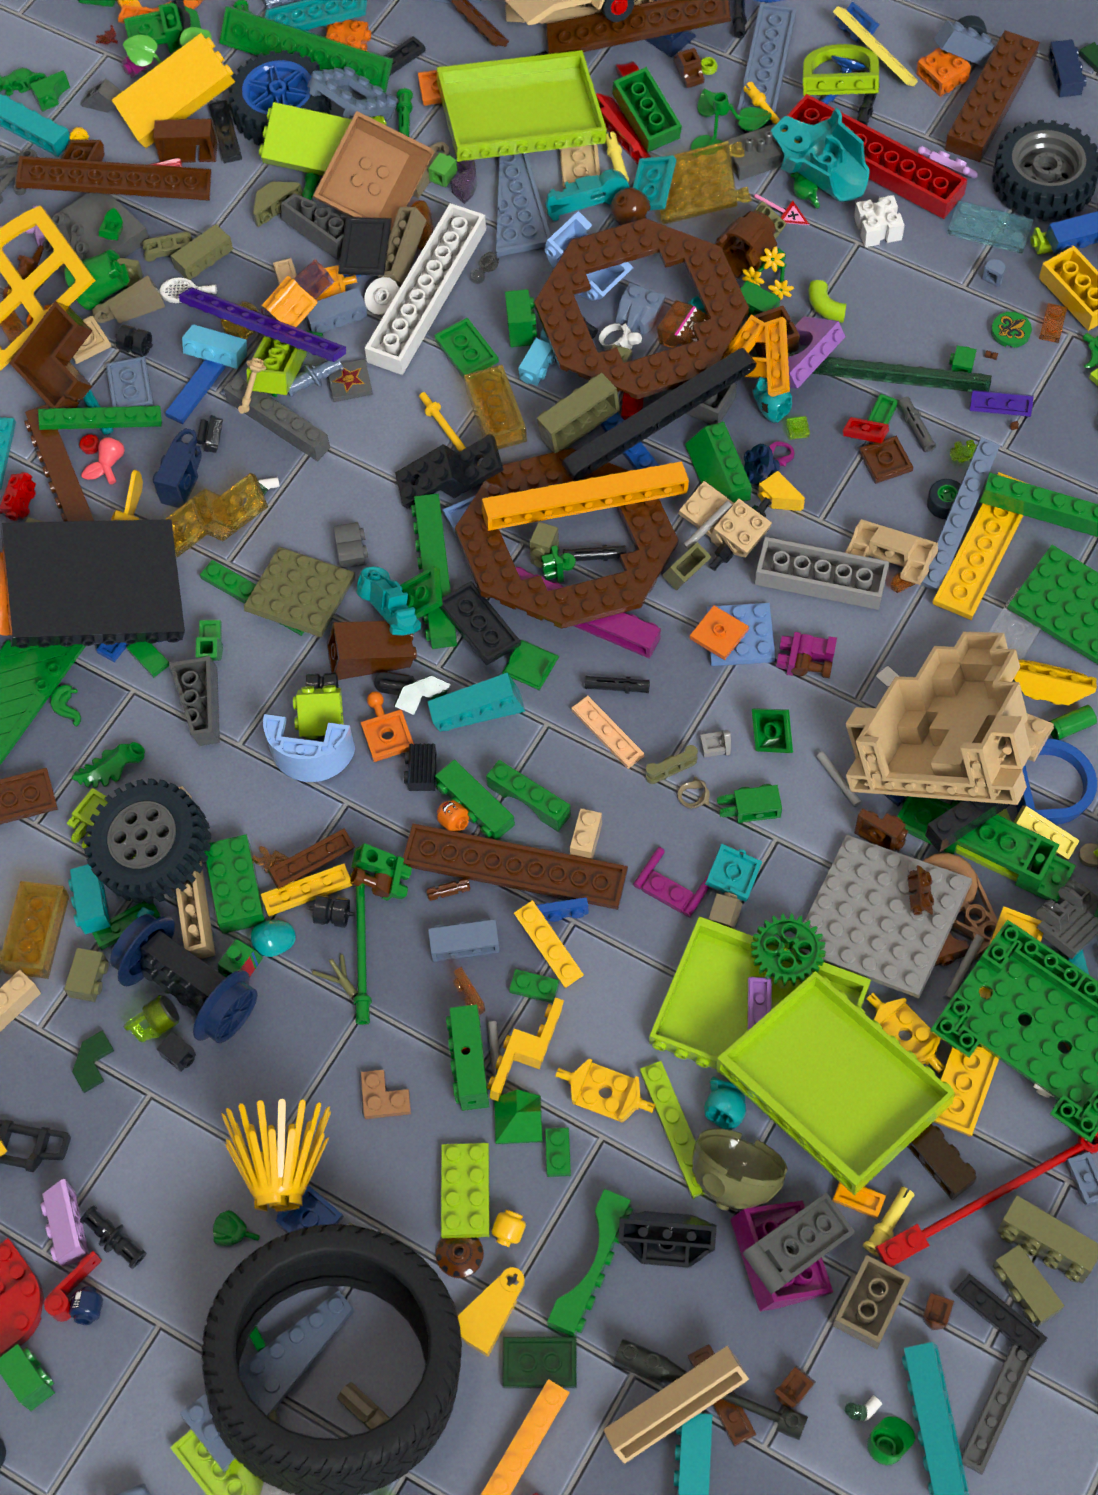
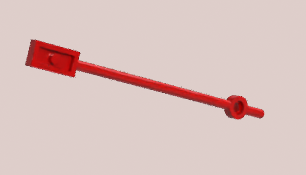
M1098 1132L1094 1137L1095 1145L1079 1136L1077 1144L921 1230L919 1225L916 1224L876 1246L875 1249L882 1262L889 1267H893L930 1246L927 1238L1051 1170L1067 1161V1159L1081 1152H1090V1154L1098 1152Z

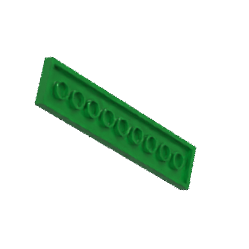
M226 6L220 44L254 55L262 53L263 56L270 54L269 51L282 53V50H288L289 54H293L294 51L299 52L303 58L305 55L309 56L311 63L316 61L320 69L323 70L350 67L355 70V74L367 78L369 83L382 88L383 92L386 93L393 62L392 58L234 7Z

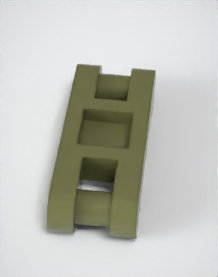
M181 232L144 240L142 246L145 250V260L150 262L158 257L174 254L192 241L191 233Z
M688 745L685 748V752L676 756H668L659 764L649 763L646 766V781L650 784H655L694 766L697 763L698 754L696 746Z

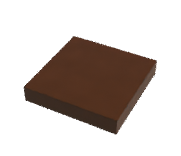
M897 436L883 440L882 444L873 443L859 448V454L875 484L913 471V465Z

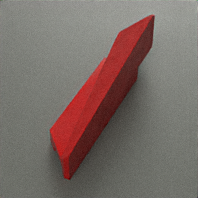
M597 93L596 97L609 134L610 132L616 134L619 145L637 164H639V160L642 158H651L614 98Z

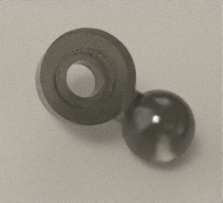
M493 252L485 253L479 260L480 267L471 271L470 280L475 284L482 283L485 280V273L494 271L498 267L499 258Z

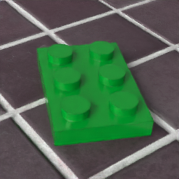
M468 317L434 335L436 343L465 380L499 363V357Z
M435 566L400 585L402 592L408 594L407 606L415 608L417 619L443 605L440 569Z

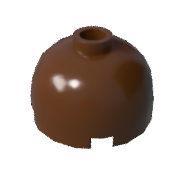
M635 188L620 190L615 194L611 202L612 216L620 225L647 218L645 216L647 210L650 211L649 199L643 192Z

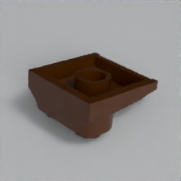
M70 140L61 159L102 162L105 156L104 144L101 140Z

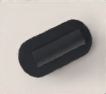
M211 415L209 423L205 419L200 420L197 444H204V452H217L223 419Z
M383 671L376 676L374 684L381 693L399 695L402 686L413 683L416 679L410 675Z

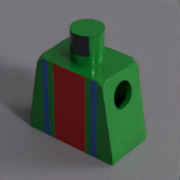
M236 939L219 961L218 972L226 978L235 971L245 970L250 977L263 957L253 948Z

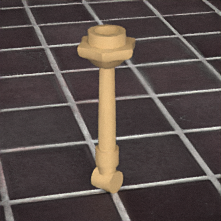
M252 358V360L246 362L252 373L245 396L242 399V405L238 407V411L241 414L250 410L248 405L251 401L250 397L256 374L266 370L263 360L259 358Z

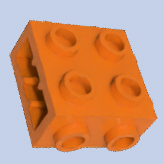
M345 20L327 25L326 37L367 50V42L371 40V30L368 28V22Z
M936 48L932 53L918 61L916 75L941 97L968 81L971 65L959 56L941 48Z

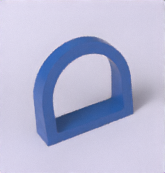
M1047 739L1039 755L1060 757L1076 768L1083 783L1081 799L1075 805L1067 808L1036 810L1026 766H1024L1022 770L1027 788L1016 808L1019 813L1022 806H1027L1053 824L1059 825L1076 819L1092 803L1097 791V777L1091 762L1079 749L1064 741Z

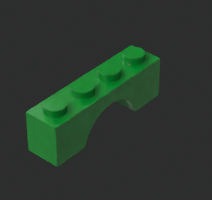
M498 760L486 775L488 788L504 798L513 797L523 802L535 812L540 821L557 832L560 831L571 817L570 804L501 760Z

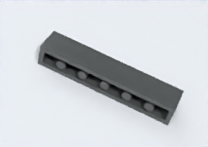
M238 375L223 388L227 402L237 409L242 405V399L247 389V381ZM252 391L251 401L248 405L250 410L245 413L246 415L317 462L330 449L328 434L264 392Z

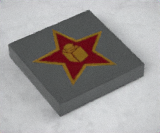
M366 359L341 363L344 370L341 371L340 369L329 375L334 402L373 395Z

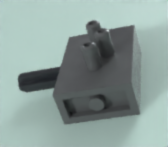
M736 119L735 124L741 135L724 141V155L738 180L740 181L781 167L784 154L776 140L772 137L771 129L774 125L749 131L740 128L739 120Z

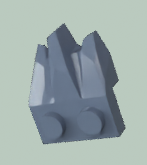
M629 283L620 300L615 324L622 325L626 323L631 332L640 329V334L642 335L652 331L658 320V313L666 300V295Z

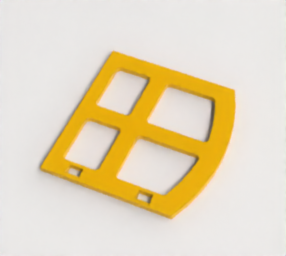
M42 206L24 212L0 228V272L12 288V292L0 303V323L20 304L25 306L33 318V323L6 349L3 350L0 346V371L12 360L50 309L49 307L47 310H44L34 295V291L62 264H65L76 279L75 283L56 300L66 306L71 305L96 281ZM38 226L54 248V251L23 280L4 253L3 246L23 232Z

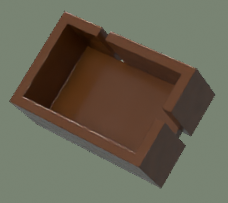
M211 119L155 120L153 139L160 162L180 158L181 163L196 162L197 145H200L199 162H216L217 140Z

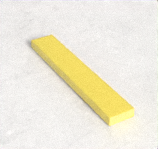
M842 7L835 8L833 12L907 85L913 87L916 85L917 79L846 9Z

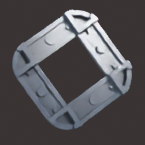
M350 67L313 71L307 87L311 88L309 91L311 95H325L343 107L345 110L342 116L348 119L353 117L356 111L368 117L383 116L386 120H390L398 101L394 96L384 93L382 88L369 83L367 78L355 74V70ZM356 90L367 99L357 100L348 91Z

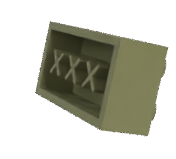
M603 373L592 377L588 383L580 388H576L572 394L565 399L559 400L552 408L543 411L537 417L541 440L554 453L564 450L620 411L617 388Z
M1016 1196L996 1231L1004 1241L1011 1244L1013 1242L1017 1245L1020 1244L1027 1255L1039 1257L1047 1267L1054 1270L1056 1268L1065 1273L1069 1280L1076 1283L1079 1281L1083 1284L1098 1260L1097 1242L1019 1196Z

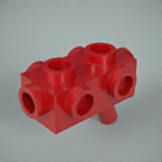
M22 472L21 474H11L0 505V514L4 513L10 520L24 519L30 512L28 508L30 500L36 495L34 490L36 483L32 481L30 474Z

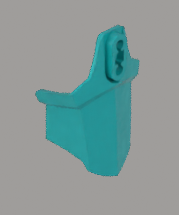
M838 108L834 109L829 119L815 125L806 124L789 116H784L771 129L772 137L776 140L784 154L782 170L788 173L799 172L839 202L850 201L863 196L868 184L870 170L865 163L864 141L842 123V114Z

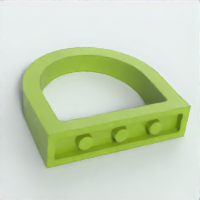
M852 44L829 45L814 50L804 60L803 96L806 94L879 93V59L868 48ZM832 55L857 60L869 69V72L813 74L816 67L823 62L831 60Z

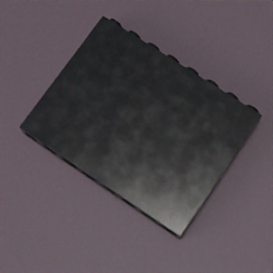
M171 519L2 523L1 541L11 647L27 648L29 646H39L46 648L51 645L69 647L73 644L91 646L98 643L113 645L115 643L135 644L137 642L152 644L158 641L175 643L183 640L185 627Z

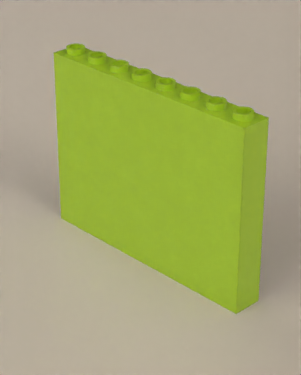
M582 50L437 67V85L457 162L604 144L606 142L607 129Z
M699 916L650 1033L649 1044L658 1051L667 1050L674 1053V1056L679 1059L686 1060L688 1058L703 1068H708L709 1066L717 1069V1058L748 1031V977L766 978L767 972L759 974V967L761 965L754 966L756 958L751 957V951L754 950L751 948V942H755L753 936ZM775 945L767 946V949L771 951L778 949ZM789 962L781 963L785 968L792 967V964ZM823 962V966H818L820 968L819 975L827 977L834 988L838 991H843L850 1002L862 1008L871 979ZM770 977L771 1010L801 984L799 980H796L795 986H792L791 981H787L786 986H783L782 980L779 979L774 984V977Z
M816 971L717 1058V1069L854 1196L953 1103L955 1095L953 1088L947 1082H942L936 1077L930 1067L920 1063L913 1052L905 1050L897 1038L892 1035L889 1036L877 1021H872L866 1016L860 1006H855L848 1000L847 995L843 991H838L831 985L827 977L819 975Z

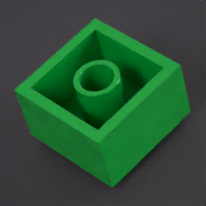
M529 289L505 291L510 348L531 346L534 342L533 337H537L534 298L529 297Z
M17 1344L0 1357V1374L19 1403L32 1411L55 1394L51 1387L55 1383L47 1372H44L41 1367L38 1368L41 1362L28 1347L23 1349Z

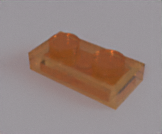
M1048 303L1039 339L1059 343L1068 307Z
M462 967L453 971L455 977L453 984L458 992L463 991L466 996L464 999L466 1005L477 1004L479 1015L485 1012L484 1002Z

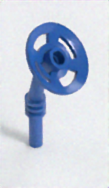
M831 56V59L841 66L840 71L842 73H851L852 70H865L867 66L855 61ZM839 94L824 95L821 102L828 105Z

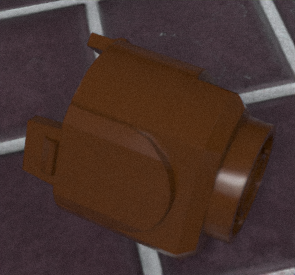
M749 211L743 217H739L732 222L721 236L717 238L715 245L721 246L735 278H738L743 273V269L749 271V268L753 267L754 271H757L764 261L760 260V257L767 256L764 249L767 248L772 253L773 248L777 246L774 237L776 228L773 221L764 213Z

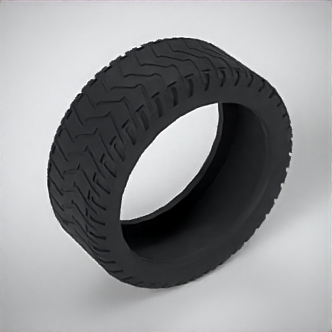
M342 1224L315 1225L294 1230L281 1235V1237L274 1238L264 1244L263 1247L260 1246L252 1252L247 1259L245 1258L234 1269L233 1273H230L223 1283V1287L219 1289L213 1301V1306L210 1307L206 1320L207 1324L204 1326L202 1369L209 1412L213 1416V1423L217 1432L220 1433L219 1436L226 1448L231 1450V1454L240 1464L242 1463L250 1473L258 1476L260 1480L290 1494L363 1495L391 1484L407 1474L409 1470H412L424 1459V1456L430 1452L440 1438L453 1411L458 1389L462 1352L460 1323L455 1305L448 1293V1289L424 1258L402 1242L373 1229ZM323 1286L352 1287L372 1293L391 1304L411 1325L420 1341L426 1364L421 1382L413 1395L392 1418L365 1433L345 1438H313L286 1429L268 1418L251 1400L239 1376L240 1359L247 1339L261 1318L278 1303L301 1291Z

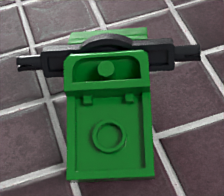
M172 0L168 4L158 5L159 11L124 18L128 38L136 35H147L153 38L157 45L167 43L170 53L176 52L182 47L180 36L185 29L190 27L201 28L198 12L184 6L183 0Z

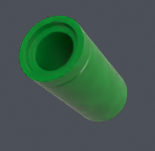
M1087 704L1048 721L1054 724L1051 736L1053 739L1061 740L1096 725L1097 717L1094 710Z

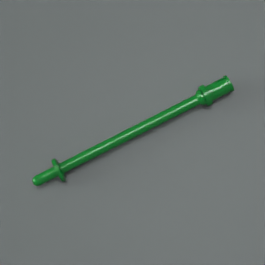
M365 884L356 886L358 995L353 999V1004L356 1005L355 1023L367 1025L370 1023L369 1005L372 1003V998L367 995Z

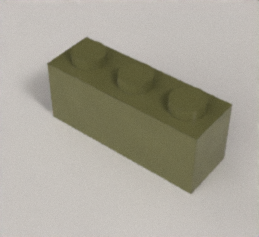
M215 224L171 255L174 268L184 278L191 280L233 250L231 238Z
M1020 1244L998 1258L993 1264L995 1276L1000 1282L1004 1281L1008 1286L1009 1295L1016 1303L1019 1302L1024 1308L1023 1313L1030 1323L1034 1322L1039 1327L1064 1308V1304Z

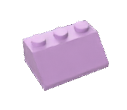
M62 1179L43 1193L44 1202L41 1203L43 1215L47 1216L49 1224L46 1225V1231L49 1239L52 1238L54 1244L51 1247L53 1260L58 1261L64 1267L82 1260L89 1254L83 1224L80 1222L81 1214L76 1192L66 1179Z

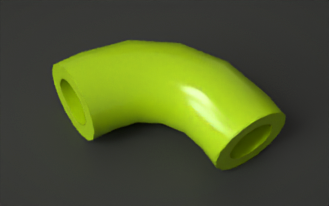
M822 280L810 282L808 287L809 302L814 310L825 319L843 323L846 303L834 301L829 297L828 284Z

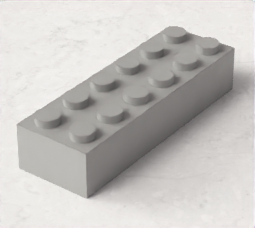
M765 537L756 571L755 585L879 610L889 562Z

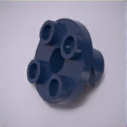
M757 444L744 454V470L751 484L758 485L767 477L780 470V463L777 459L773 458V452L768 445Z

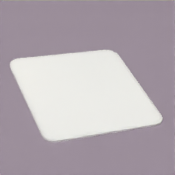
M886 666L876 675L886 686H890L895 676L899 677L889 666Z

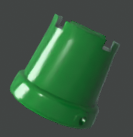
M109 249L82 261L96 280L76 299L87 310H93L95 306L102 303V300L127 286V283L130 282L128 270L125 264L120 265L117 259L120 256L114 250ZM65 266V279L68 288H70L76 279L67 266Z

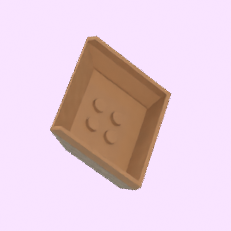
M356 111L313 198L350 217L392 218L391 234L399 207H407L434 151L430 147Z

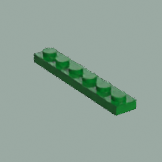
M160 406L38 409L39 430L162 427Z
M211 560L200 574L202 580L244 604L256 586L253 582L214 560ZM283 625L300 636L304 633V631Z

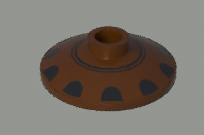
M477 1237L442 1238L436 1249L438 1266L446 1275L453 1278H465L474 1274L480 1268L484 1257L483 1246ZM458 1248L464 1250L460 1256L455 1254V1250Z

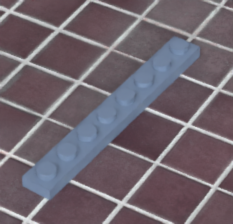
M983 437L979 439L937 539L938 553L930 563L929 572L921 585L938 592L950 568L1000 447L999 444Z

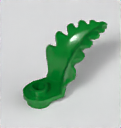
M136 742L119 744L115 749L104 750L102 752V759L94 758L92 760L93 765L86 764L84 765L85 769H78L79 772H74L72 779L78 781L80 785L84 782L86 787H89L92 783L94 788H97L99 781H101L102 785L106 787L109 784L110 778L114 782L120 780L123 768L127 763L141 762L144 759L145 750L142 745Z

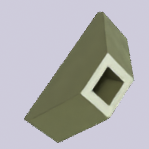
M270 182L258 190L253 210L256 226L260 227L279 213H282L281 203L294 193L302 196L301 185L298 182Z

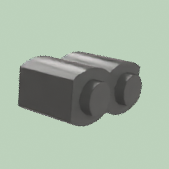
M358 522L334 526L340 567L364 565L365 558H368L367 546H362V540H365L364 528H359Z

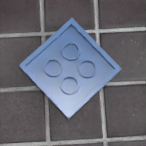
M770 603L716 606L748 625L749 630L726 660L710 652L711 666L775 662ZM713 606L706 607V614Z

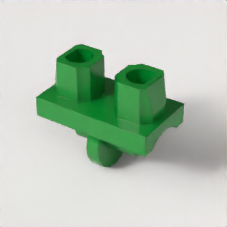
M557 545L551 547V553L541 556L545 580L556 578L558 583L564 582L563 570L569 571L576 564L575 557L572 554L564 553L558 556Z

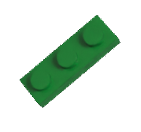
M143 901L142 904L139 903L111 918V927L92 932L101 951L117 942L124 930L138 918L137 914L142 907L154 911L153 917L156 919L160 918L161 916L154 903L147 904Z

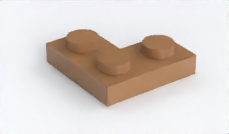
M384 1070L361 1072L365 1119L411 1114L409 1089L386 1092Z

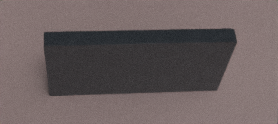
M472 581L442 598L443 605L439 608L486 666L521 645L519 638L488 600L480 595L478 588Z

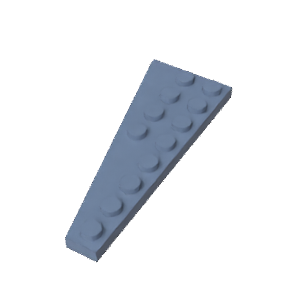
M527 153L499 156L497 257L544 248L547 240L551 237Z
M339 1290L239 1367L240 1379L251 1400L267 1417L273 1410H276L295 1386V1382L303 1372L308 1370L311 1362L324 1350L327 1342L340 1330L354 1312L353 1307ZM205 1393L183 1410L180 1415L218 1466L225 1472L235 1457L231 1454V1450L226 1448L219 1436L220 1433L215 1428Z

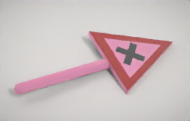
M757 194L754 195L758 200L764 201L767 205L782 212L783 215L780 218L787 224L810 225L794 201L785 210Z

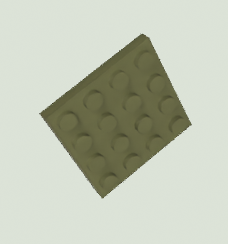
M278 547L246 601L244 611L322 638L354 581L355 572Z

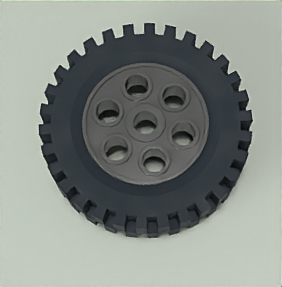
M143 779L136 780V787L129 782L125 784V791H122L120 788L114 790L117 795L114 798L110 795L106 796L104 799L108 803L105 807L101 804L97 806L96 809L100 813L98 816L92 814L90 818L94 826L87 825L86 832L91 836L84 837V843L88 846L84 850L85 854L89 857L86 860L88 865L92 867V872L119 897L122 896L127 901L132 899L135 903L142 904V900H144L147 904H151L154 898L159 902L165 901L164 894L171 898L176 896V888L183 892L187 889L184 884L187 880L191 883L196 880L192 874L194 871L201 873L203 867L199 864L200 861L207 862L208 856L204 851H210L211 845L206 840H211V833L207 830L210 826L205 819V814L184 790L171 782L168 784L165 780L160 779L158 783L155 779H148V784H146Z

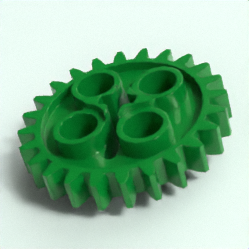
M782 913L780 920L775 916H772V923L765 920V928L758 926L757 932L759 934H754L753 940L755 942H751V948L754 949L751 951V957L756 958L754 966L761 965L759 967V974L766 971V980L774 977V984L780 979L783 986H786L787 981H791L792 986H795L796 980L802 983L805 981V976L808 978L815 971L819 973L820 968L818 966H823L824 960L822 958L825 957L826 951L822 950L825 948V942H819L822 940L823 935L816 934L818 927L810 928L811 921L808 920L803 923L802 916L794 920L792 913L789 919H786ZM792 932L795 934V937H786L784 933ZM775 945L778 949L771 951L767 949V946ZM807 949L810 953L803 955L799 950ZM789 962L792 964V967L785 968L781 963Z

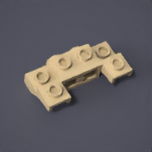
M861 519L855 528L852 540L845 553L868 558L871 556L903 566L901 579L920 585L929 572L930 563L938 553V543Z

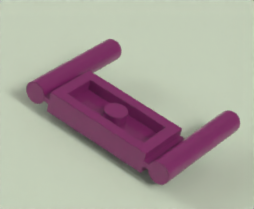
M658 847L633 885L674 910L682 912L687 917H691L710 888L705 885L708 875L696 893L693 894L692 891L653 871L665 853L662 847Z

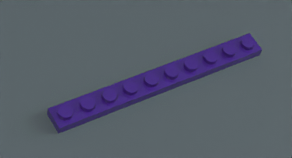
M193 287L179 294V302L190 307L200 309L205 313H210L236 325H241L251 331H256L282 343H287L297 349L310 352L312 355L325 358L328 361L335 362L346 354V347Z

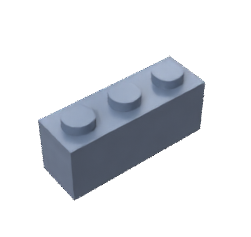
M947 20L934 38L942 50L980 66L984 64L995 48L987 34H979L971 27L967 29L957 21L953 23Z
M355 288L317 301L318 304L305 319L311 332L324 333L327 330L342 327L354 321H360L368 317L366 304L359 288Z
M483 918L478 920V922L472 923L462 921L451 926L436 925L428 929L433 962L500 953L495 919Z

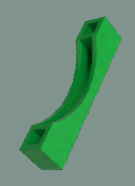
M603 1190L595 1209V1217L599 1228V1244L594 1263L588 1274L575 1288L556 1300L547 1321L549 1328L570 1337H576L577 1332L582 1333L587 1319H584L587 1309L591 1311L596 1300L593 1294L596 1287L601 1288L606 1276L603 1274L606 1265H611L615 1255L612 1249L615 1243L619 1244L620 1217L630 1215L633 1212V1208H630V1199L609 1190Z

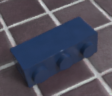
M1073 39L1051 42L1048 58L1059 97L1082 95L1083 87L1086 86V76L1082 74V62L1078 60V48L1075 47Z

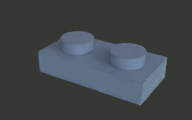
M1090 1152L1067 1159L1066 1163L1084 1205L1087 1206L1098 1202V1170Z

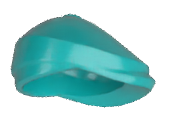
M280 920L264 921L256 925L251 932L252 947L264 957L282 954L290 949L296 940L294 928L289 923Z

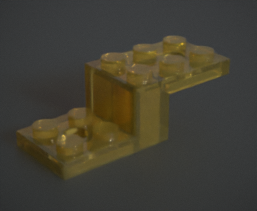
M249 473L221 496L210 490L203 489L166 518L172 520L176 557H179L206 535L225 541L268 508L256 475ZM247 497L246 503L242 506L244 498ZM186 524V529H185V531L182 533V531H183V526Z

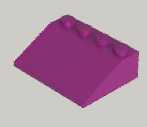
M803 1200L746 1208L730 1219L760 1312L786 1307L833 1293L822 1258L776 1292L770 1294L742 1254L749 1247L804 1209Z

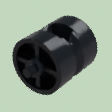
M122 325L115 335L116 348L118 350L146 356L153 346L152 334L149 331L136 330L135 327Z
M317 895L314 906L309 907V910L313 911L314 924L325 925L331 921L335 927L345 928L349 916H354V912H350V899L336 898L332 902L329 896Z

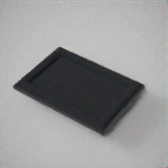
M346 217L338 274L384 276L392 218Z

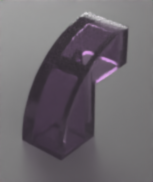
M474 159L458 161L457 171L460 174L451 180L452 194L464 204L470 200L477 187Z

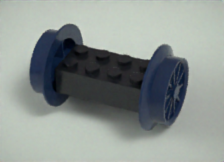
M150 914L138 917L124 930L111 953L110 964L118 970L119 983L126 987L132 986L144 977L149 981H154L165 993H170L176 997L181 1005L188 1006L194 1010L197 1015L193 1027L195 1039L203 1041L211 1038L217 1043L229 1040L246 1022L257 1001L258 993L249 985L248 972L238 970L225 978L172 940L175 931V922L172 918L163 916L156 919Z

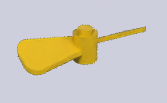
M132 471L125 511L115 510L111 521L139 520V517L134 516L143 488V479L139 471Z

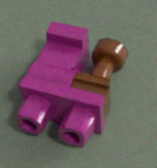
M794 632V637L782 636L779 649L791 651L790 655L779 653L776 667L786 669L787 675L790 676L795 674L800 677L808 672L822 673V677L830 679L837 637L829 636L828 639L799 632Z

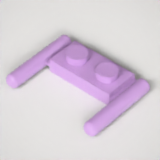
M924 146L918 148V152L921 155L973 179L978 175L976 171L966 166L967 162L958 158L953 161L949 159V154L941 150L939 153H936Z

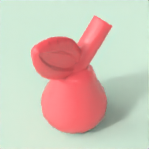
M106 437L100 440L98 445L99 462L88 465L83 470L81 477L92 480L105 473L108 483L114 484L116 479L111 467L123 456L125 448L121 442Z

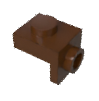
M795 1366L774 1392L778 1395L777 1399L786 1407L791 1406L794 1408L801 1403L816 1382L802 1369Z

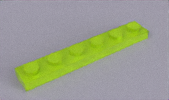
M659 1061L640 1068L641 1076L652 1102L656 1104L655 1110L692 1199L704 1194L703 1189L697 1184L692 1170V1154L696 1142L663 1063Z

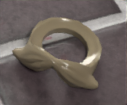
M696 776L693 781L681 785L678 789V800L683 806L693 809L703 804L709 805L710 793L706 783ZM704 788V792L697 802L689 804L682 799V793L685 790Z

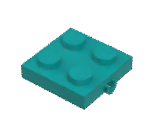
M721 844L705 885L722 893L734 894L738 896L737 899L746 902L762 861L747 855L743 849L735 850Z

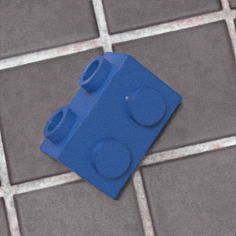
M851 2L847 8V11L873 35L880 24L855 2ZM836 15L834 19L839 23L837 26L845 32H850V37L854 41H862Z

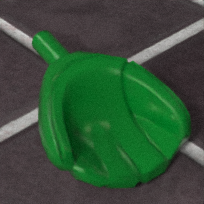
M231 1210L220 1213L213 1224V1242L220 1246H232L242 1241L243 1237L258 1241L260 1235L246 1231V1224Z

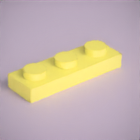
M1022 806L1014 820V823L1060 844L1056 854L1067 860L1070 859L1080 841L1027 806Z

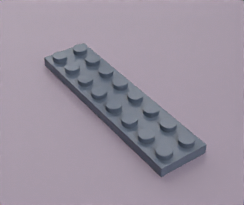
M760 3L737 110L738 115H740V111L744 108H760V106L752 104L751 98L743 90L744 86L749 88L747 86L749 82H753L756 88L765 94V102L776 114L797 8ZM769 119L765 124L774 123Z

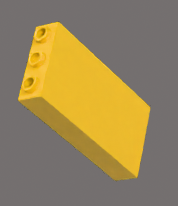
M202 33L112 99L136 139L145 149L154 143L155 120L186 119L235 83L231 76L234 74L227 64L224 66L222 62L225 59L219 51H214L215 44L209 37L205 38Z

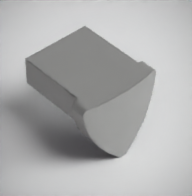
M729 730L700 735L704 758L724 754L730 755L731 734Z

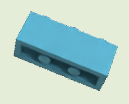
M192 324L182 337L183 353L210 360L236 369L247 356V340Z

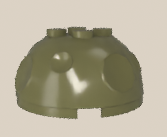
M716 1128L704 1130L700 1133L692 1154V1170L697 1184L703 1189V1193L716 1201L715 1205L722 1210H729V1208L743 1210L767 1203L783 1187L787 1172V1165L783 1158L771 1147L757 1139L755 1144L741 1139L742 1133Z

